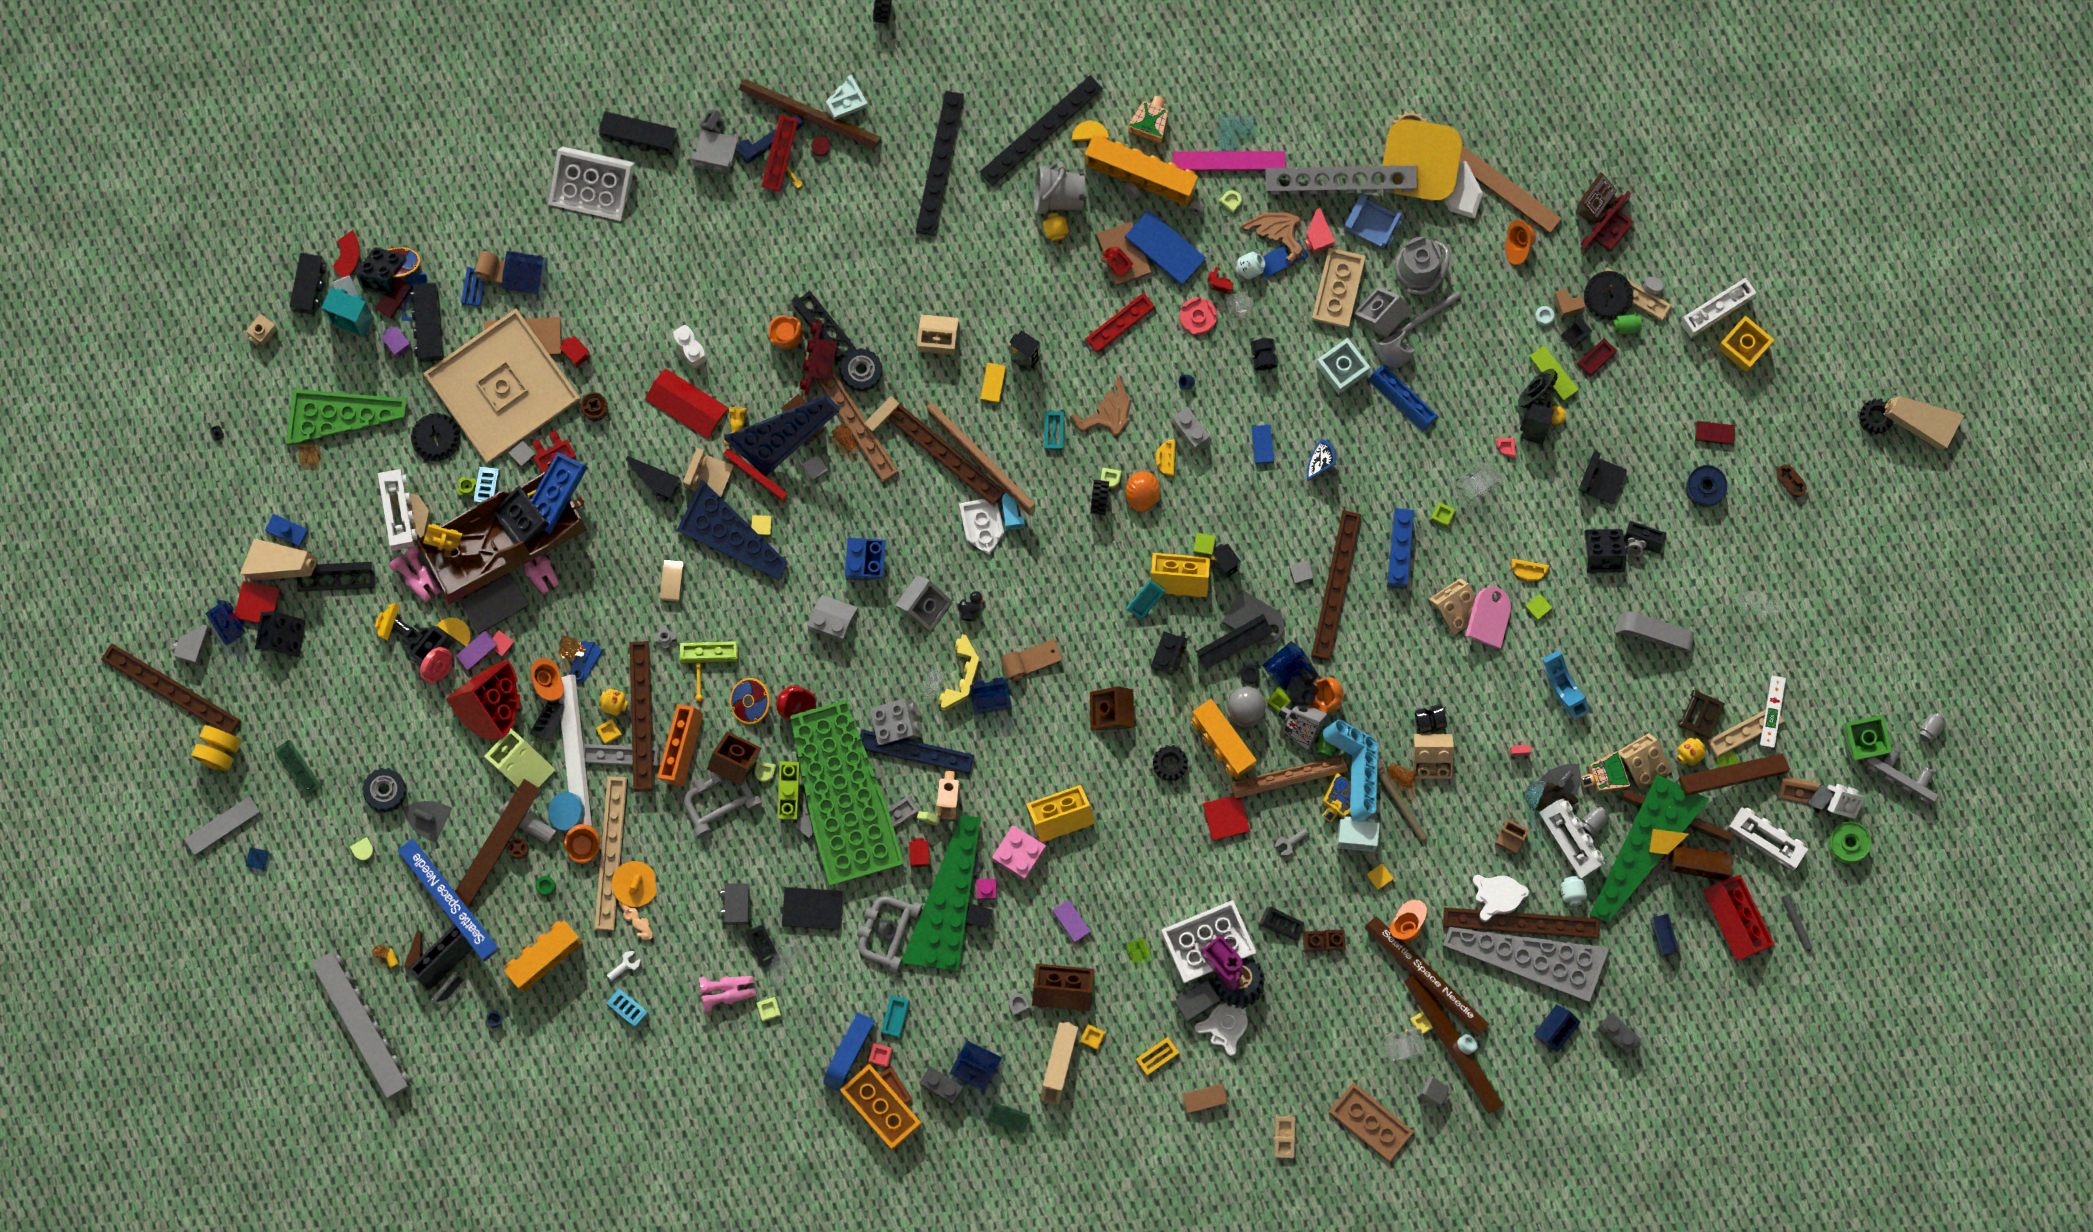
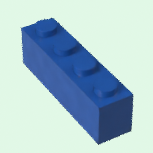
M1395 508L1387 587L1406 589L1414 510Z

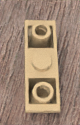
M389 492L395 510L397 508L400 509L398 494L391 495ZM410 494L411 504H408L409 511H413L414 522H411L412 528L416 529L418 539L425 536L428 524L430 523L431 513L419 495Z

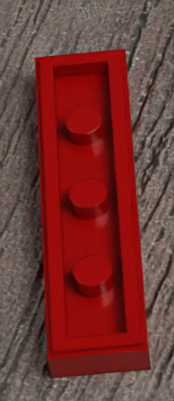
M782 114L779 115L761 184L762 188L780 192L799 119Z
M1142 293L1085 338L1086 342L1096 353H1099L1154 310L1155 305Z
M726 449L723 453L726 460L784 503L788 499L787 493L730 449Z

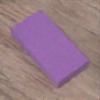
M484 631L456 656L467 670H471L498 645L488 632Z
M1069 900L1053 910V913L1074 943L1091 932Z

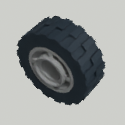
M859 348L852 350L850 353L848 352L841 364L842 380L847 387L849 386L850 389L857 390L858 392L873 389L882 377L880 358L873 351H869V349ZM864 366L867 371L864 374H859L856 369Z
M389 768L374 770L371 774L367 775L363 782L362 790L365 801L377 812H392L394 809H398L403 804L404 798H406L405 782L395 770L392 771ZM384 786L390 788L386 794L379 793L380 789Z

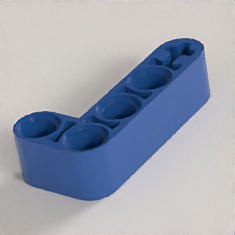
M857 1012L827 1068L823 1081L824 1085L841 1092L840 1089L845 1081H847L849 1072L875 1024L874 1019Z

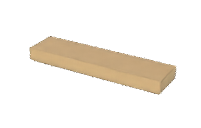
M1608 267L1605 269V271H1613ZM1628 280L1633 288L1632 305L1663 322L1672 305L1656 295L1647 293L1644 288Z
M1766 710L1709 739L1707 742L1716 758L1760 736L1763 730ZM1781 715L1779 717L1778 726L1784 723V720L1781 717Z

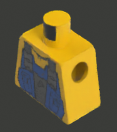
M1338 773L1322 804L1328 807L1322 817L1330 823L1337 815L1344 819V817L1350 814L1351 782Z

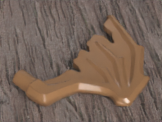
M1281 210V212H1261V215L1239 226L1240 229L1243 228L1245 230L1260 226L1256 229L1257 235L1262 237L1268 235V239L1274 241L1283 238L1282 243L1291 251L1286 258V261L1290 264L1303 253V247L1294 238V227L1300 223V217L1285 210Z
M1117 376L1114 382V386L1117 388V397L1113 391L1108 390L1104 396L1105 402L1101 400L1097 406L1099 415L1093 413L1085 419H1080L1076 413L1070 416L1079 431L1085 432L1094 426H1102L1110 429L1112 435L1118 436L1130 420L1127 416L1131 399L1127 397L1120 376Z

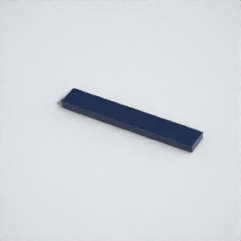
M861 729L860 737L866 751L970 774L974 758L973 754L907 739L880 745L877 743L875 732Z

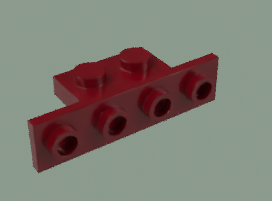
M1627 191L1624 195L1621 194L1615 202V207L1613 209L1609 208L1605 213V219L1594 226L1590 237L1586 236L1581 242V253L1583 255L1586 254L1595 241L1611 252L1633 226L1634 221L1620 212L1629 202L1631 192Z
M816 318L815 322L811 324L810 333L812 334V339L807 344L809 355L808 360L805 359L803 365L805 376L801 378L799 389L802 390L801 393L804 395L809 393L811 377L830 380L837 342L819 339L822 320Z

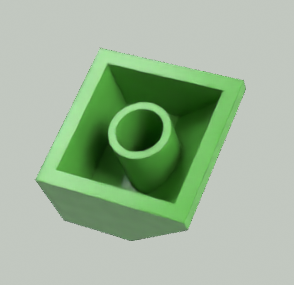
M1884 715L1846 722L1842 725L1846 745L1854 761L1893 752Z

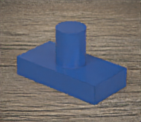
M273 514L265 531L300 547L308 529Z

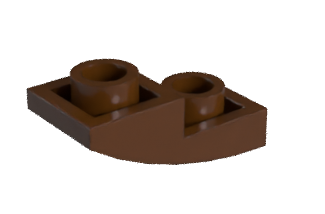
M1345 930L1304 931V952L1345 950Z

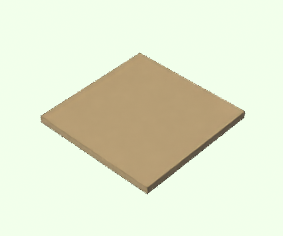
M517 308L423 373L487 464H490L581 400Z

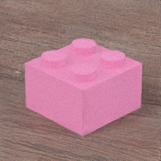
M1012 825L993 855L992 861L1023 881H1026L1044 853L1046 845Z

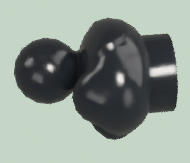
M978 591L970 594L971 602H967L966 599L960 601L958 611L961 614V620L975 622L976 616L981 614L982 608L979 603H983L984 600L982 594Z

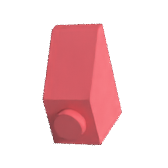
M1320 208L1316 210L1307 231L1306 240H1304L1307 250H1311L1313 255L1334 247L1335 244L1333 235Z

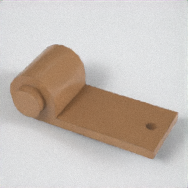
M487 251L480 252L474 270V275L480 281L486 282L490 280L529 291L535 269L499 260L497 255Z
M1052 639L1021 652L1015 651L1000 657L1007 679L1017 682L1022 680L1026 674L1062 661V657L1055 639Z

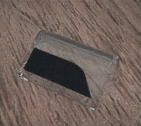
M454 972L430 1002L441 1012H444L468 982L457 972Z

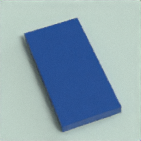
M1150 210L1143 215L1124 237L1181 286L1206 259L1204 255Z
M557 452L531 499L550 523L543 530L549 534L553 531L588 468L584 464Z

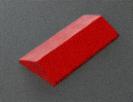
M666 368L654 381L645 397L647 402L707 439L728 410L727 406Z

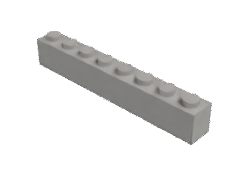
M330 952L311 963L386 1097L390 1100L409 1089V1077L405 1071L401 1073L398 1067L401 1065L396 1055H391L389 1051L391 1045L386 1038L382 1039L379 1034L382 1030L377 1021L373 1022L370 1018L372 1015L370 1008L367 1004H362L360 999L363 996L358 988H353L351 982L354 980L349 971L344 972L342 968L344 962L340 955L335 956L333 952Z

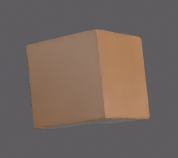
M1567 288L1556 291L1553 299L1560 319L1584 312L1586 306L1582 296L1570 299Z
M1507 819L1495 844L1516 855L1529 830Z

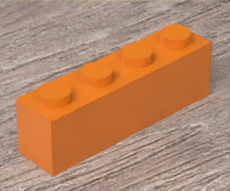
M677 704L657 776L658 779L666 784L684 787L704 715L695 707Z

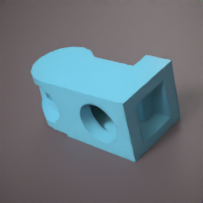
M1007 493L1002 497L1005 530L1025 528L1024 516L1018 517L1017 508L1019 505Z

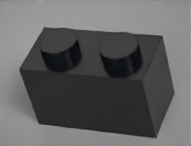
M1228 543L1224 546L1220 544L1213 549L1214 553H1212L1211 563L1223 580L1240 570L1241 561Z

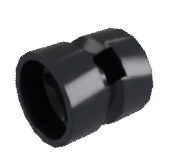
M1263 338L1250 343L1251 353L1255 356L1253 358L1254 370L1262 371L1278 367L1277 355L1274 354L1276 351L1274 339Z
M1442 704L1430 706L1429 710L1421 708L1414 711L1420 734L1429 733L1433 728L1436 731L1447 728Z

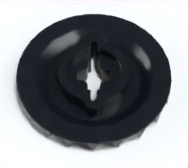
M1603 271L1594 275L1588 281L1584 290L1586 307L1590 312H1595V317L1600 315L1603 320H1614L1616 316H1623L1630 309L1633 302V288L1625 276L1614 271ZM1610 285H1612L1611 294L1614 295V298H1610L1607 306H1605L1606 297L1603 294L1607 293Z
M1548 369L1536 376L1521 393L1518 404L1522 408H1529L1532 406V403H1538L1552 390L1557 381L1558 373L1554 369Z
M438 412L422 416L416 422L411 434V443L414 450L420 457L429 461H442L452 456L458 449L461 439L457 423L446 414ZM433 427L438 435L441 434V436L438 437V446L433 438L430 439V437H432L434 433Z

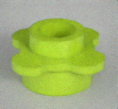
M461 477L458 480L459 489L457 493L460 496L469 495L473 497L477 480L475 478Z

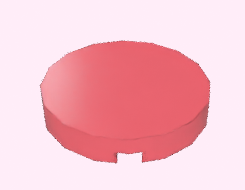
M1196 297L1189 299L1183 304L1179 319L1182 327L1187 332L1202 335L1213 329L1217 319V312L1215 306L1210 301Z
M438 647L429 652L420 667L421 678L429 684L437 683L435 681L444 679L452 667V653L444 647Z

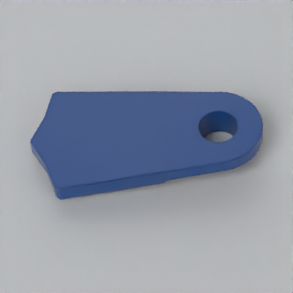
M580 642L569 675H574L577 671L581 672V676L576 678V684L586 680L603 652L595 642Z

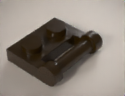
M1692 690L1690 702L1683 718L1679 720L1677 725L1710 739L1725 703ZM1698 700L1703 701V706L1695 724L1690 723L1689 721Z

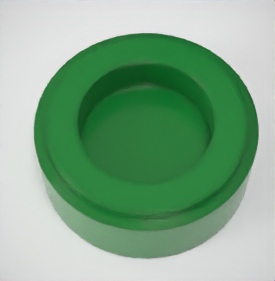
M543 876L537 880L536 890L540 895L549 896L555 891V882L551 877Z

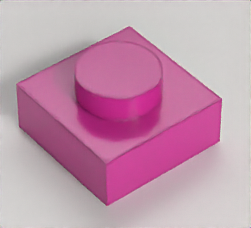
M976 879L977 900L997 899L996 879Z

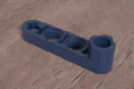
M798 115L792 117L799 119L797 131L805 124V121ZM776 129L753 145L747 139L741 141L735 147V150L746 164L751 163L764 154L765 150L769 147L771 148Z

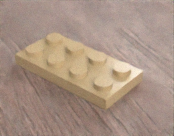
M1333 248L1328 249L1312 320L1349 328L1366 256Z

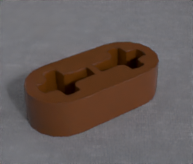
M1790 465L1780 466L1776 473L1780 483L1793 497L1803 496L1807 490V485ZM1782 470L1790 472L1788 476L1791 480L1787 476H1781ZM1792 482H1794L1796 486H1802V488L1800 489L1801 492H1795L1793 490L1795 486Z

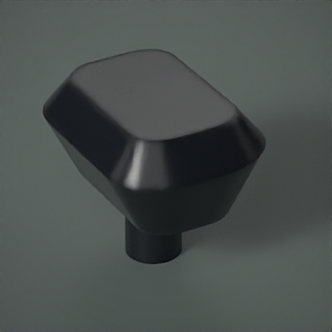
M216 425L210 429L214 440L223 438L224 434L220 426Z

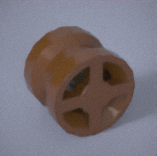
M514 838L508 844V851L513 858L523 859L528 854V845L523 839Z

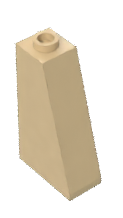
M1901 396L1890 399L1885 406L1886 411L1884 413L1886 417L1938 450L1948 447L1964 417L1960 413Z
M254 539L240 574L252 581L311 576L318 558L307 551Z
M1059 1022L1042 1086L1040 1101L1056 1105L1060 1104L1078 1027L1072 1023Z

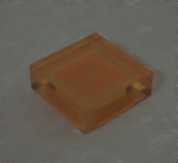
M299 444V463L319 464V444Z

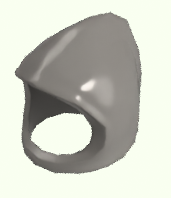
M1404 330L1383 339L1381 342H1377L1375 339L1372 340V345L1379 359L1390 369L1403 367L1415 352L1412 347L1403 343L1402 339L1406 334Z

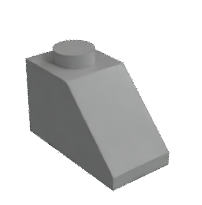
M202 625L181 636L173 646V656L177 660L199 665L211 629L207 625Z
M1429 1075L1419 1098L1438 1107L1442 1103L1446 1105L1450 1097V1093H1447L1449 1087Z

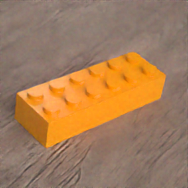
M1093 134L1085 152L1084 166L1124 182H1133L1139 188L1189 207L1197 188L1198 176L1195 172L1188 169L1185 171L1179 169L1174 163H1164L1156 156L1151 155L1149 157L1144 155L1141 150L1129 149L1121 142L1114 143L1109 141L1103 135L1097 136Z

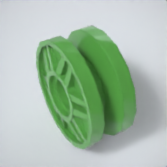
M1844 822L1838 825L1831 833L1828 841L1829 851L1833 858L1840 863L1846 865L1856 864L1862 861L1870 851L1871 836L1861 824ZM1851 839L1854 842V847H1848L1845 840Z

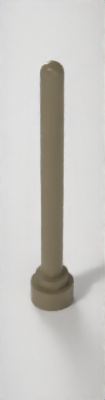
M1378 760V778L1420 841L1425 842L1427 840L1426 834L1384 773V764L1381 760Z

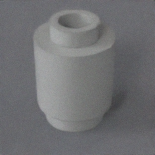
M1938 713L1929 714L1920 728L1919 736L1925 741L1932 743L1946 726L1945 718Z
M1594 807L1582 820V828L1591 836L1594 833H1598L1609 820L1607 817L1609 815L1608 812L1602 807Z

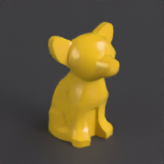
M728 408L729 416L731 417V433L743 428L744 418L747 417V408ZM724 440V445H728L729 443Z

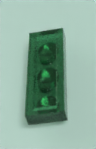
M290 739L273 750L306 798L322 787Z

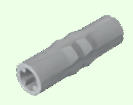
M509 801L503 805L499 813L500 816L503 814ZM529 813L525 815L519 825L520 829L547 845L552 842L557 833L556 830Z

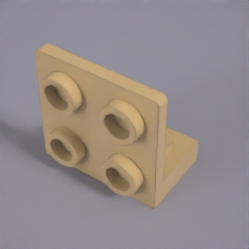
M696 448L683 480L684 487L696 492L701 480H703L713 491L722 497L733 470V465L707 456L703 449Z
M1459 578L1429 598V601L1440 610L1449 629L1455 635L1468 626L1476 596L1469 583Z
M1649 733L1619 750L1621 760L1627 764L1639 790L1652 784L1656 774L1664 777L1672 772L1658 739Z

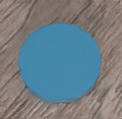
M571 792L559 793L552 799L549 805L548 815L550 822L559 830L569 831L573 826L581 824L585 808L578 795Z

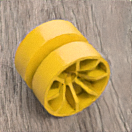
M204 725L199 738L207 743V746L196 744L191 757L209 768L229 772L234 759L225 754V752L237 753L242 741L222 730Z

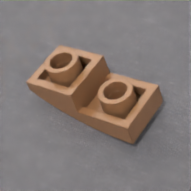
M1223 1083L1183 1094L1187 1113L1228 1103Z

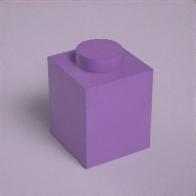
M397 326L386 330L383 333L384 336L381 337L396 359L412 349L410 343Z

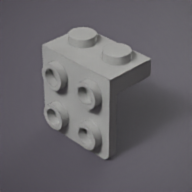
M703 130L700 134L697 150L692 153L691 160L693 166L700 169H711L718 173H730L735 147L738 142L737 138Z
M904 698L871 709L878 744L884 745L905 738H921L920 732H922V727L917 720L916 714L918 709L913 700Z

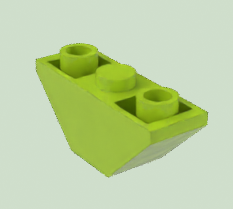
M780 761L777 819L797 820L800 788L799 762Z

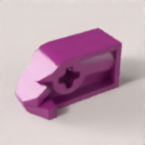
M1219 935L1201 950V956L1226 984V987L1230 990H1235L1239 988V979L1242 976V959L1225 938ZM1229 962H1230V964H1234V963H1235V964H1236V965H1235V968H1234V966H1230V967H1229V966H1228V965H1229Z

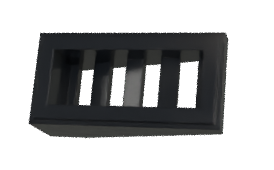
M548 701L532 727L530 735L552 741L564 705Z
M1269 906L1266 907L1259 925L1297 940L1304 922ZM1271 914H1273L1274 917H1273L1271 923H1269V922H1268V921H1269V918H1270ZM1278 917H1281L1279 925L1276 926ZM1288 920L1289 922L1286 929H1282L1285 921ZM1295 923L1296 927L1292 934L1290 933V929L1292 927V924Z
M763 924L745 932L763 968L780 960ZM762 931L763 935L755 939L752 938L753 935ZM764 938L766 939L767 942L759 946H756V942ZM769 945L770 949L762 953L759 952L760 949ZM770 953H773L774 956L766 960H763L762 957Z

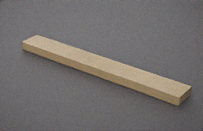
M608 776L594 930L614 931L617 898L612 890V877L617 868L620 867L627 778Z

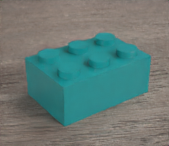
M330 288L321 307L330 324L365 337L374 318L365 299L358 295L350 296L347 294V291L341 288H337V290Z

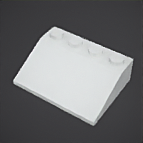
M561 147L557 151L548 205L621 221L632 183L635 163Z
M1233 900L1161 930L1166 947L1184 983L1214 971L1202 958L1201 950L1219 935L1225 938L1241 959L1256 954V950Z

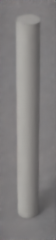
M1459 291L1453 293L1395 332L1404 330L1407 333L1460 299L1462 295Z

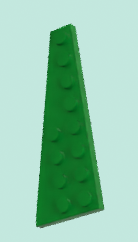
M1656 774L1590 915L1608 923L1664 856V854L1649 852L1652 830L1683 833L1708 803L1709 799L1698 793L1685 796L1681 785Z
M961 815L902 958V964L959 972L981 817Z

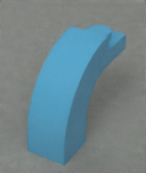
M1558 650L1543 658L1546 677L1569 716L1575 720L1590 712L1586 697L1577 688L1569 674L1563 654Z

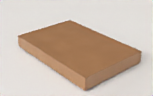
M1132 221L1096 234L1103 253L1110 247H1120L1133 262V265L1121 277H1118L1109 267L1116 286L1151 274L1145 255L1124 238L1133 228Z

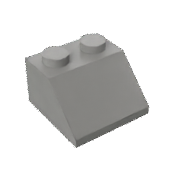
M1377 287L1353 314L1376 334L1386 338L1406 318L1411 310L1401 296Z
M916 575L895 606L910 619L931 632L952 603V600L930 580Z
M821 595L812 611L807 628L809 631L844 643L857 607Z

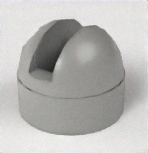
M1193 200L1188 207V211L1197 216H1201L1204 210L1203 202L1199 203L1197 200Z

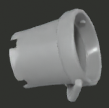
M1062 161L1055 162L1050 167L1039 165L1036 171L1034 188L1035 213L1082 211L1084 201L1080 200L1085 195L1084 174L1067 172Z
M1417 237L1409 241L1406 247L1400 251L1395 259L1394 271L1401 285L1408 288L1407 293L1425 295L1438 287L1441 280L1444 279L1450 264L1449 249L1445 244L1425 239L1426 237ZM1439 247H1441L1445 253V259L1443 261L1441 258V252Z

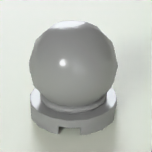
M1249 686L1240 687L1229 697L1227 715L1237 727L1252 728L1259 724L1264 717L1266 709L1265 698L1256 688Z

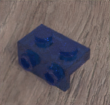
M219 600L217 601L218 605L205 614L223 643L228 646L246 632L243 628L244 623L242 620L235 616L232 604L228 601Z

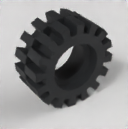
M875 0L873 22L888 24L892 0Z
M1874 398L1872 401H1867L1860 410L1859 423L1864 426V430H1868V433L1871 434L1873 432L1874 435H1878V433L1883 434L1892 426L1894 421L1884 415L1886 411L1885 406L1888 401L1883 402L1881 398L1879 400ZM1873 410L1881 411L1884 415V420L1881 423H1874L1870 419V412Z
M1094 479L1090 514H1106L1109 481Z
M1165 745L1164 748L1161 747L1155 753L1153 758L1154 772L1162 780L1176 781L1187 770L1188 759L1186 753L1180 747ZM1172 756L1178 761V766L1174 770L1164 768L1163 760L1166 757Z

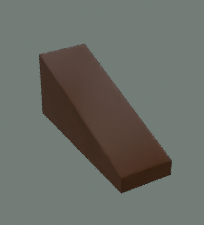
M417 931L404 968H410L421 957V931Z

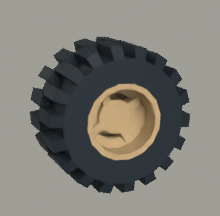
M1248 957L1242 959V976L1239 979V988L1235 990L1228 989L1226 984L1215 973V989L1217 996H1221L1220 1000L1223 1003L1227 1001V1006L1230 1007L1234 1004L1235 1008H1239V1005H1243V1008H1246L1248 1003L1253 1005L1255 999L1258 1000L1263 992L1264 973L1263 970H1260V964H1255V959L1253 958L1250 960ZM1234 963V964H1230V965H1228V966H1229V967H1230V966H1234V968H1235V965H1236V964Z

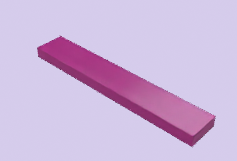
M1173 151V163L1184 171L1186 169L1191 171H1265V168H1285V151Z

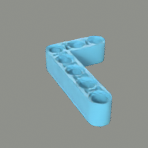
M1337 720L1323 730V736L1328 743L1352 755L1350 813L1354 820L1362 822L1376 812L1378 744L1370 735L1342 720Z

